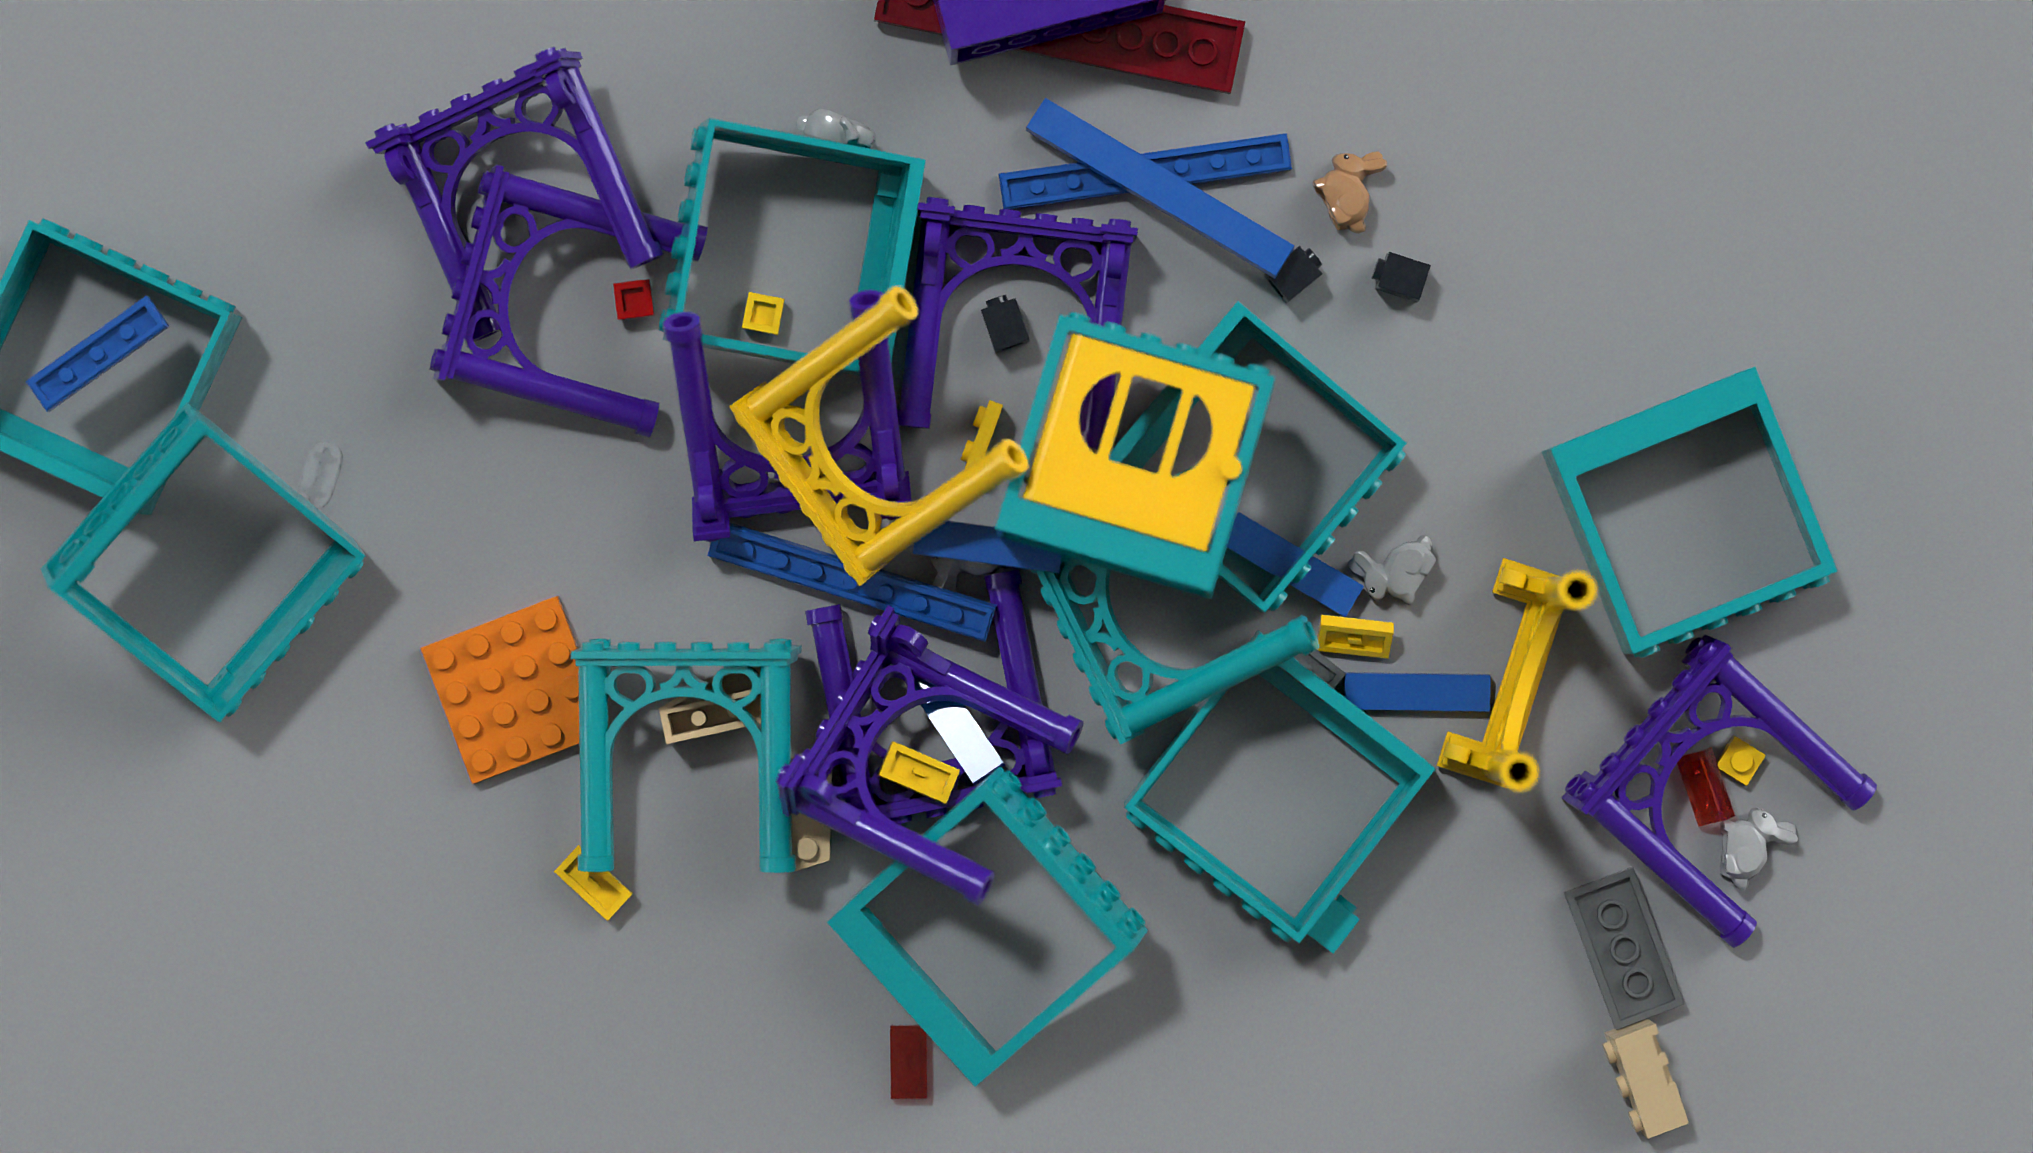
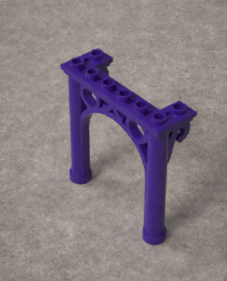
M555 47L543 50L534 56L535 62L514 71V78L503 82L502 78L488 82L482 86V93L471 97L470 93L459 96L450 101L452 107L442 112L438 108L425 112L418 116L420 122L410 127L406 123L395 126L394 123L383 126L374 131L375 138L365 142L367 148L373 149L375 154H384L386 165L394 180L400 185L405 183L451 291H453L456 278L463 279L467 266L461 263L466 240L458 224L455 208L456 193L460 179L469 163L479 152L491 143L516 133L539 132L551 135L568 144L579 155L589 173L630 269L643 266L664 255L659 242H654L581 75L579 68L582 66L579 60L583 59L580 52L567 51L566 48L556 50ZM541 93L549 96L552 102V110L543 123L533 121L526 113V104L529 99ZM517 98L514 111L516 118L521 123H515V118L500 117L496 114L494 108ZM563 109H565L575 135L555 126L563 113ZM474 117H478L477 129L469 137L473 141L471 144L465 134L459 130L451 129ZM491 125L499 127L490 131ZM447 137L454 138L459 144V155L453 165L440 164L434 157V147L439 141L445 140ZM424 142L423 148L421 149L420 143ZM431 169L436 172L448 173L443 195L438 188ZM480 283L471 316L484 309L496 312L494 305L491 304L492 300L486 287ZM490 317L479 319L473 332V341L482 340L499 332L500 329L497 322Z
M496 165L492 167L490 172L486 171L483 173L479 184L478 194L484 195L482 199V204L484 205L483 208L476 206L472 218L471 228L477 230L473 243L466 242L461 263L467 265L463 279L457 277L453 287L451 299L457 300L454 314H446L441 334L447 335L446 343L442 345L441 349H434L429 370L435 371L433 379L439 381L454 379L635 430V434L650 438L656 423L659 402L648 399L643 400L557 376L538 368L522 353L510 327L508 301L511 284L523 258L538 242L555 232L573 228L592 230L616 237L600 199L503 171V166ZM502 202L512 205V207L504 209L499 214ZM528 210L563 220L537 231L534 217ZM642 212L654 242H659L662 251L671 253L674 238L681 235L683 223ZM512 214L519 215L525 219L529 232V238L518 246L507 245L501 237L503 222L505 218ZM699 224L692 260L696 262L699 261L708 231V227ZM492 237L495 245L501 251L507 254L515 253L510 261L504 258L501 265L496 269L483 270ZM503 275L499 290V286L493 279ZM479 283L489 290L492 297L491 304H498V313L494 310L484 309L471 316ZM483 317L494 319L502 334V337L496 344L489 349H481L473 341L475 325ZM464 340L467 348L472 352L471 354L461 351ZM506 345L513 358L522 368L491 360L488 357L495 355Z
M927 197L926 203L918 202L917 210L918 216L921 219L912 295V299L917 307V316L909 322L899 410H897L899 426L930 429L932 415L930 411L942 314L949 297L961 283L974 274L993 267L1009 265L1032 267L1049 273L1065 283L1079 298L1087 317L1091 318L1090 323L1104 327L1105 322H1111L1122 326L1130 251L1133 241L1135 242L1137 238L1138 228L1131 227V221L1123 219H1109L1108 224H1101V227L1093 226L1094 220L1072 218L1071 223L1057 222L1058 216L1042 213H1036L1035 219L1021 218L1020 211L1000 209L999 215L986 214L985 207L975 205H963V211L955 210V206H949L948 199ZM950 227L961 228L949 237ZM986 231L1019 235L1018 240L1013 246L1007 249H1000L1001 256L992 257L995 252L994 241ZM964 236L979 237L987 245L986 255L972 265L961 259L955 251L956 242ZM1033 237L1066 240L1055 249L1053 255L1054 264L1045 261L1047 254L1041 253L1036 249ZM1092 244L1102 245L1101 255H1099L1097 249ZM1025 247L1028 255H1030L1031 257L1021 256L1017 254H1019ZM1069 248L1086 250L1092 257V266L1088 271L1072 277L1060 263L1061 254ZM949 254L951 260L963 270L955 275L943 289L946 256ZM1098 271L1094 308L1090 297L1080 283L1092 278ZM1116 374L1107 376L1096 383L1089 390L1081 405L1079 427L1082 438L1088 448H1100L1113 404Z
M865 290L851 296L849 304L853 321L880 302V297L884 293L877 290ZM680 312L668 316L663 322L665 338L670 342L694 492L692 497L693 541L714 542L721 538H729L730 518L732 517L750 518L757 514L774 512L785 514L801 509L794 495L781 482L768 483V472L774 473V478L779 479L766 458L736 445L719 428L713 412L700 317L691 312ZM887 336L858 357L863 392L861 414L849 433L827 449L835 463L846 454L860 457L866 462L861 469L842 471L856 486L865 492L890 502H912L909 471H905ZM868 427L870 428L872 451L867 446L858 443L865 435ZM716 446L731 458L725 462L722 469H719ZM811 454L802 456L811 468V462L808 458ZM743 466L749 467L760 474V477L755 482L737 484L729 478L733 472ZM827 490L836 504L845 497L842 493L836 496ZM881 514V519L896 520L901 517Z
M1020 569L984 576L990 602L997 605L993 618L1007 688L1042 705L1019 584H1022ZM841 604L805 611L807 625L812 627L829 719L835 711L834 704L839 693L843 689L848 690L853 682V672L842 621ZM1000 722L994 732L988 737V740L992 746L1004 747L1014 753L1015 765L1010 771L1015 776L1020 772L1022 765L1025 766L1026 776L1017 777L1021 783L1022 791L1026 793L1033 792L1035 798L1056 795L1055 788L1061 787L1062 781L1056 775L1051 747L1018 731L1021 749H1019L1014 743L1001 739L1008 725ZM847 734L837 751H847L854 754L855 740L851 734ZM878 742L875 743L872 749L875 754L883 759L888 751ZM952 758L941 761L960 770L946 804L926 796L910 798L915 792L909 789L903 793L888 794L881 789L879 784L880 777L877 776L881 765L875 770L871 778L867 764L866 784L870 797L875 805L874 794L880 799L887 801L888 803L879 804L876 807L883 815L897 824L912 821L911 814L926 812L927 818L945 815L948 812L947 807L955 806L976 786L958 789V780L965 771L958 760ZM845 763L838 764L842 786L856 779V773L852 766ZM858 792L845 799L846 803L865 812ZM983 801L974 809L984 807Z
M888 605L882 616L876 615L871 622L868 630L871 639V652L866 661L860 660L855 667L852 675L853 682L848 690L843 689L839 693L834 704L835 711L829 720L824 719L816 733L817 740L812 749L807 748L801 756L796 754L790 765L786 763L781 768L776 783L778 784L782 812L788 817L791 814L798 816L801 813L964 894L965 900L979 906L992 886L995 872L891 821L879 811L872 801L866 784V771L869 756L877 739L886 727L904 712L918 705L935 701H951L969 706L1065 754H1069L1074 748L1081 734L1084 722L1072 715L1065 717L926 648L928 641L922 634L913 628L900 625V618L895 614V609ZM913 675L937 687L915 691ZM891 678H900L907 684V695L896 700H886L879 693L884 683ZM872 695V701L875 706L883 712L881 713L876 709L871 715L858 717ZM848 733L855 740L854 754L847 751H837ZM845 763L852 766L856 773V779L842 787H834L827 782L828 775L836 765ZM858 792L865 812L841 799H846Z
M1704 634L1702 638L1694 639L1686 648L1685 653L1687 655L1681 662L1690 669L1680 672L1672 682L1673 688L1664 698H1658L1648 709L1649 715L1640 726L1635 725L1626 733L1623 739L1625 743L1616 753H1610L1603 759L1597 775L1594 776L1587 771H1584L1581 775H1575L1565 787L1566 793L1561 798L1582 813H1589L1720 932V937L1728 945L1735 948L1750 937L1755 930L1757 921L1679 853L1670 842L1664 829L1662 820L1664 789L1673 768L1684 753L1696 742L1713 732L1729 727H1753L1767 732L1852 811L1861 808L1871 799L1877 789V784L1867 774H1860L1733 657L1734 655L1730 652L1732 648L1727 643ZM1714 679L1716 684L1710 682ZM1716 692L1721 700L1717 718L1706 721L1699 720L1696 714L1698 703L1708 693ZM1731 695L1755 717L1731 715L1733 704ZM1684 712L1688 721L1697 726L1692 730L1685 726L1680 731H1668ZM1656 743L1658 746V756L1654 762L1659 764L1657 771L1647 764L1640 763ZM1641 772L1647 773L1651 780L1650 794L1635 801L1629 800L1625 792L1627 784L1636 774ZM1649 807L1652 831L1632 814L1630 810H1642Z

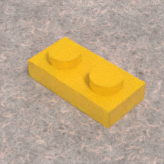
M989 400L987 407L980 405L973 426L979 428L974 442L967 440L960 459L967 462L965 469L986 455L1003 408L1002 404Z
M1321 615L1317 635L1319 641V649L1317 651L1388 659L1394 634V623Z
M892 741L877 776L937 802L946 804L960 770Z
M579 844L554 872L608 921L633 893L610 871H579L578 854H581V845Z

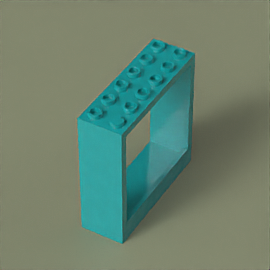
M708 118L698 125L697 129H693L690 150L696 151L695 158L691 165H687L685 171L684 186L689 187L688 198H685V201H681L677 222L683 223L681 235L675 237L673 241L671 259H676L677 261L675 272L669 273L667 277L665 295L670 296V302L666 310L662 309L659 331L664 332L663 322L668 316L683 312L713 139L877 170L878 175L857 293L865 290H877L886 293L894 286L904 289L926 159ZM897 329L888 335L890 360H892ZM702 334L703 348L791 364H795L808 354ZM858 358L838 372L860 376Z
M45 218L41 219L40 224L29 220L0 281V351L51 243L219 320L176 414L187 402L200 411L243 318L233 313L236 306L212 295H209L206 301L200 298L202 290L177 279L174 285L167 283L169 275L145 264H142L140 270L134 268L136 260L110 248L106 255L101 252L104 245L77 233L71 239L67 237L70 232L69 229ZM0 408V451L102 498L129 469V467ZM166 482L138 514H152Z
M1237 301L1198 347L1197 354L1211 358L1213 353L1235 359L1245 345L1253 338L1383 447L1299 546L1304 552L1282 578H1279L1277 575L1274 576L1262 592L1258 594L1225 565H1221L1218 577L1260 613H1264L1267 609L1271 612L1275 611L1288 596L1283 590L1291 581L1299 583L1312 568L1307 562L1314 553L1318 556L1322 555L1336 539L1331 535L1338 525L1341 528L1346 527L1359 512L1355 507L1357 502L1361 498L1369 499L1383 483L1378 479L1383 471L1386 469L1390 472L1398 466L1406 456L1402 449L1407 442L1243 304ZM1166 385L1110 452L1109 460L1141 470L1170 436L1183 391ZM1198 396L1193 397L1189 412L1200 400Z
M1755 366L1541 451L1590 574L1596 583L1597 591L1623 654H1633L1635 658L1651 655L1661 650L1659 643L1667 641L1668 644L1683 642L1695 636L1693 633L1694 629L1701 627L1702 631L1706 629L1709 631L1729 623L1726 616L1734 613L1736 617L1750 615L1763 609L1761 602L1769 600V603H1779L1797 595L1795 592L1796 588L1802 586L1803 590L1822 586L1831 582L1828 575L1838 572ZM1750 406L1814 566L1640 637L1576 476Z
M187 402L40 570L51 591L220 723L225 716L230 717L238 710L242 703L241 698L250 688L255 689L261 684L266 676V669L273 661H280L288 653L291 647L289 643L298 633H305L311 627L317 611L323 605L328 606L334 601L339 593V586L347 577L351 579L361 570L364 564L362 560L366 556L348 533ZM206 435L335 540L208 685L79 584L94 570L95 561Z
M1257 630L1248 643L1264 636V634ZM1292 657L1259 673V675L1399 783L1295 917H1292L1143 801L1146 794L1228 689L1201 702L1124 801V808L1128 810L1125 813L1126 818L1142 830L1146 825L1156 832L1155 840L1170 852L1177 848L1185 854L1183 858L1184 863L1195 872L1202 875L1204 871H1207L1214 877L1212 880L1214 882L1213 885L1228 897L1235 893L1243 899L1241 902L1242 908L1253 917L1260 920L1262 916H1265L1272 922L1270 924L1271 930L1287 943L1292 938L1300 943L1436 768ZM1308 689H1310V690H1311L1312 692H1314L1317 696H1319L1321 699H1323L1324 702H1323L1322 700H1320L1318 697H1316L1313 693H1311Z
M1001 766L994 770L921 836L936 843L984 800L1116 947L996 1051L886 930L873 912L865 906L908 868L907 866L893 860L827 921L828 925L975 1087L1128 956L1148 931L1144 926L1146 923L1142 915L1136 909H1129L1120 899V892L1115 885L1108 880L1104 881L1096 873L1093 861L1086 854L1078 853L1070 844L1071 838L1062 827L1054 826L1045 816L1046 811L1041 803L1035 798L1030 799L1022 791L1019 779L1011 771H1004Z

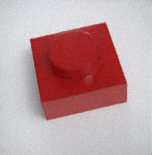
M650 279L613 283L617 319L619 321L655 316Z

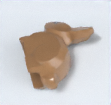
M1379 151L1368 153L1362 158L1349 153L1336 154L1332 158L1334 170L1327 172L1324 177L1312 181L1316 193L1321 195L1329 210V216L1337 230L1349 229L1357 234L1365 231L1366 224L1364 219L1369 211L1370 195L1362 181L1367 175L1382 172L1386 169L1387 161L1383 159V155Z

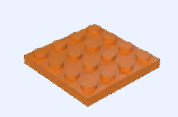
M558 596L421 647L422 654L472 784L579 744L578 666H575V659H571V651L578 649Z

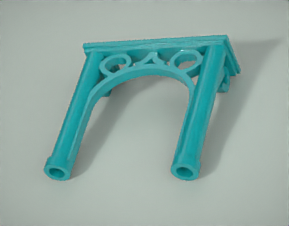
M1198 463L1173 475L1172 477H1176L1190 471L1196 465H1198ZM1227 479L1226 486L1230 485L1231 480ZM1062 555L1060 573L1031 570L1032 573H1037L1043 585L1041 587V594L1048 606H1053L1059 618L1057 626L1064 639H1069L1075 651L1073 659L1080 672L1086 673L1091 684L1089 692L1097 706L1101 705L1107 717L1105 725L1113 739H1118L1120 745L1145 733L1144 729L1301 653L1307 655L1319 649L1317 635L1308 619L1302 615L1288 622L1287 625L1202 666L1186 669L1168 667L1153 661L1141 653L1122 631L1115 617L1110 599V569ZM1077 565H1083L1097 575L1095 590L1089 596L1080 594L1072 581V571ZM1098 599L1099 607L1093 608L1094 622L1089 628L1078 604L1085 605ZM1104 626H1106L1108 632L1102 631ZM1097 642L1109 645L1113 651L1120 648L1124 654L1114 658L1108 666ZM1125 661L1132 662L1142 668V686L1136 692L1127 690L1119 678V666ZM1153 674L1169 679H1179L1149 694L1153 684Z
M598 638L589 639V642H582V647L571 651V659H575V666H578L581 811V854H578L579 871L603 872L615 869L612 761L615 740L625 722L640 708L652 702L671 697H694L714 702L736 715L748 728L758 752L759 871L765 873L796 871V855L792 854V814L788 817L782 812L776 780L781 768L786 763L791 764L790 664L798 660V654L802 653V645H792V639H770V642H764V646L761 648H749V642H728L727 648H713V642H691V648H676V642H655L654 648H640V642H618V645H611V639ZM610 666H618L611 672ZM645 666H676V669L670 680L659 684L661 690L654 691L656 686L655 676ZM692 666H724L713 678V690L707 689L709 682L697 678L692 669ZM751 666H760V675ZM622 673H637L645 679L646 690L635 701L622 695L617 689V679ZM728 673H743L747 675L752 682V690L749 695L738 701L727 695L722 688V680ZM683 679H684L685 682L687 683V685H689V686H677V685H679V684L683 681ZM759 694H761V727L753 715L744 707L755 700ZM609 695L613 701L625 707L610 727L608 716Z

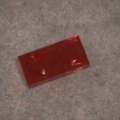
M1712 747L1684 754L1677 762L1698 827L1734 817L1735 814Z
M919 1024L890 1025L891 1099H927V1033Z

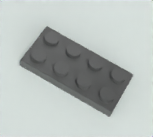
M1629 867L1564 892L1614 1029H1621L1685 1005L1634 867Z

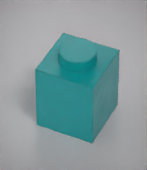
M1339 895L1336 900L1334 899L1307 934L1334 954L1360 920V918L1353 914L1357 907L1342 895Z

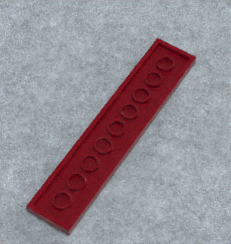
M878 0L874 22L942 35L933 0ZM1164 5L1161 14L1016 49V51L1231 94L1246 21Z

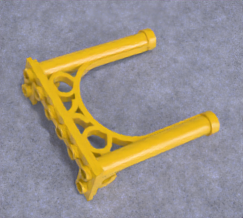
M894 286L880 297V302L769 383L764 381L729 406L735 414L738 424L746 429L756 443L759 453L770 462L778 473L781 483L791 491L799 502L802 512L812 520L822 534L826 545L834 550L842 561L847 574L854 578L859 586L869 580L906 548L1005 480L1015 479L1028 468L1027 458L1022 449L1015 442L1006 439L925 497L912 502L898 503L882 500L856 486L837 466L826 447L820 427L819 406L823 390L828 381L838 371L896 329L905 326L916 318L917 307L914 300L904 289L898 286ZM809 390L805 409L799 406H790V403ZM785 417H791L805 425L806 439L804 443L795 441L790 433L787 432L784 426ZM810 448L813 453L808 457L811 462V468L801 455ZM827 490L836 496L842 493L845 497L836 504ZM848 504H854L866 509L869 520L868 529L858 528L847 512ZM881 514L901 516L880 530L882 523Z
M1502 558L1492 593L1526 603L1482 742L1447 731L1436 766L1504 788L1507 787L1511 790L1524 791L1531 788L1537 781L1538 766L1531 756L1519 753L1518 749L1562 612L1566 609H1583L1589 606L1596 597L1597 587L1594 579L1582 571H1572L1564 576H1559Z

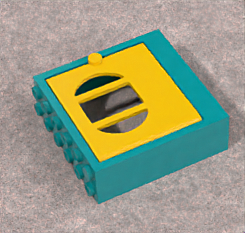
M1069 312L1068 316L1060 314L1020 444L1028 464L1067 335L1071 336L1024 490L1022 497L1024 499L1018 497L1026 471L1015 479L1009 480L995 526L997 535L1005 539L1212 599L1273 394L1275 377L1269 375L1270 370L1259 365L1248 364V368L1233 365L1234 359L1225 355L1213 353L1212 357L1209 358L1197 354L1198 349L1187 344L1177 343L1175 348L1161 344L1162 338L1153 334L1141 332L1140 337L1126 334L1127 328L1115 323L1105 322L1104 327L1090 323L1091 318L1080 313ZM1120 373L1121 378L1097 454H1093L1085 444L1080 432L1079 414L1081 405L1089 390L1096 383L1107 376ZM1135 376L1179 388L1183 391L1160 470L1157 474L1109 460L1129 388ZM1258 390L1238 458H1235L1253 392ZM1198 396L1207 407L1211 417V443L1206 455L1198 465L1182 475L1172 477L1170 473L1193 397ZM1227 479H1229L1231 482L1209 554L1201 552H1206Z

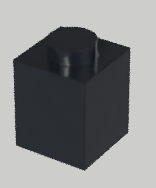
M1298 246L1292 251L1275 279L1266 273L1264 277L1287 304L1323 274L1318 269L1322 266V263L1310 248L1304 251L1301 246Z
M1388 252L1385 259L1378 258L1372 275V279L1378 280L1375 289L1418 302L1421 298L1431 265Z
M1002 295L986 301L987 308L981 309V314L995 353L1030 341L1016 298L1008 300L1006 295Z

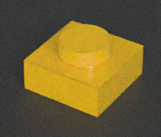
M749 292L742 329L778 336L785 299Z
M1733 735L1714 767L1747 786L1766 755Z

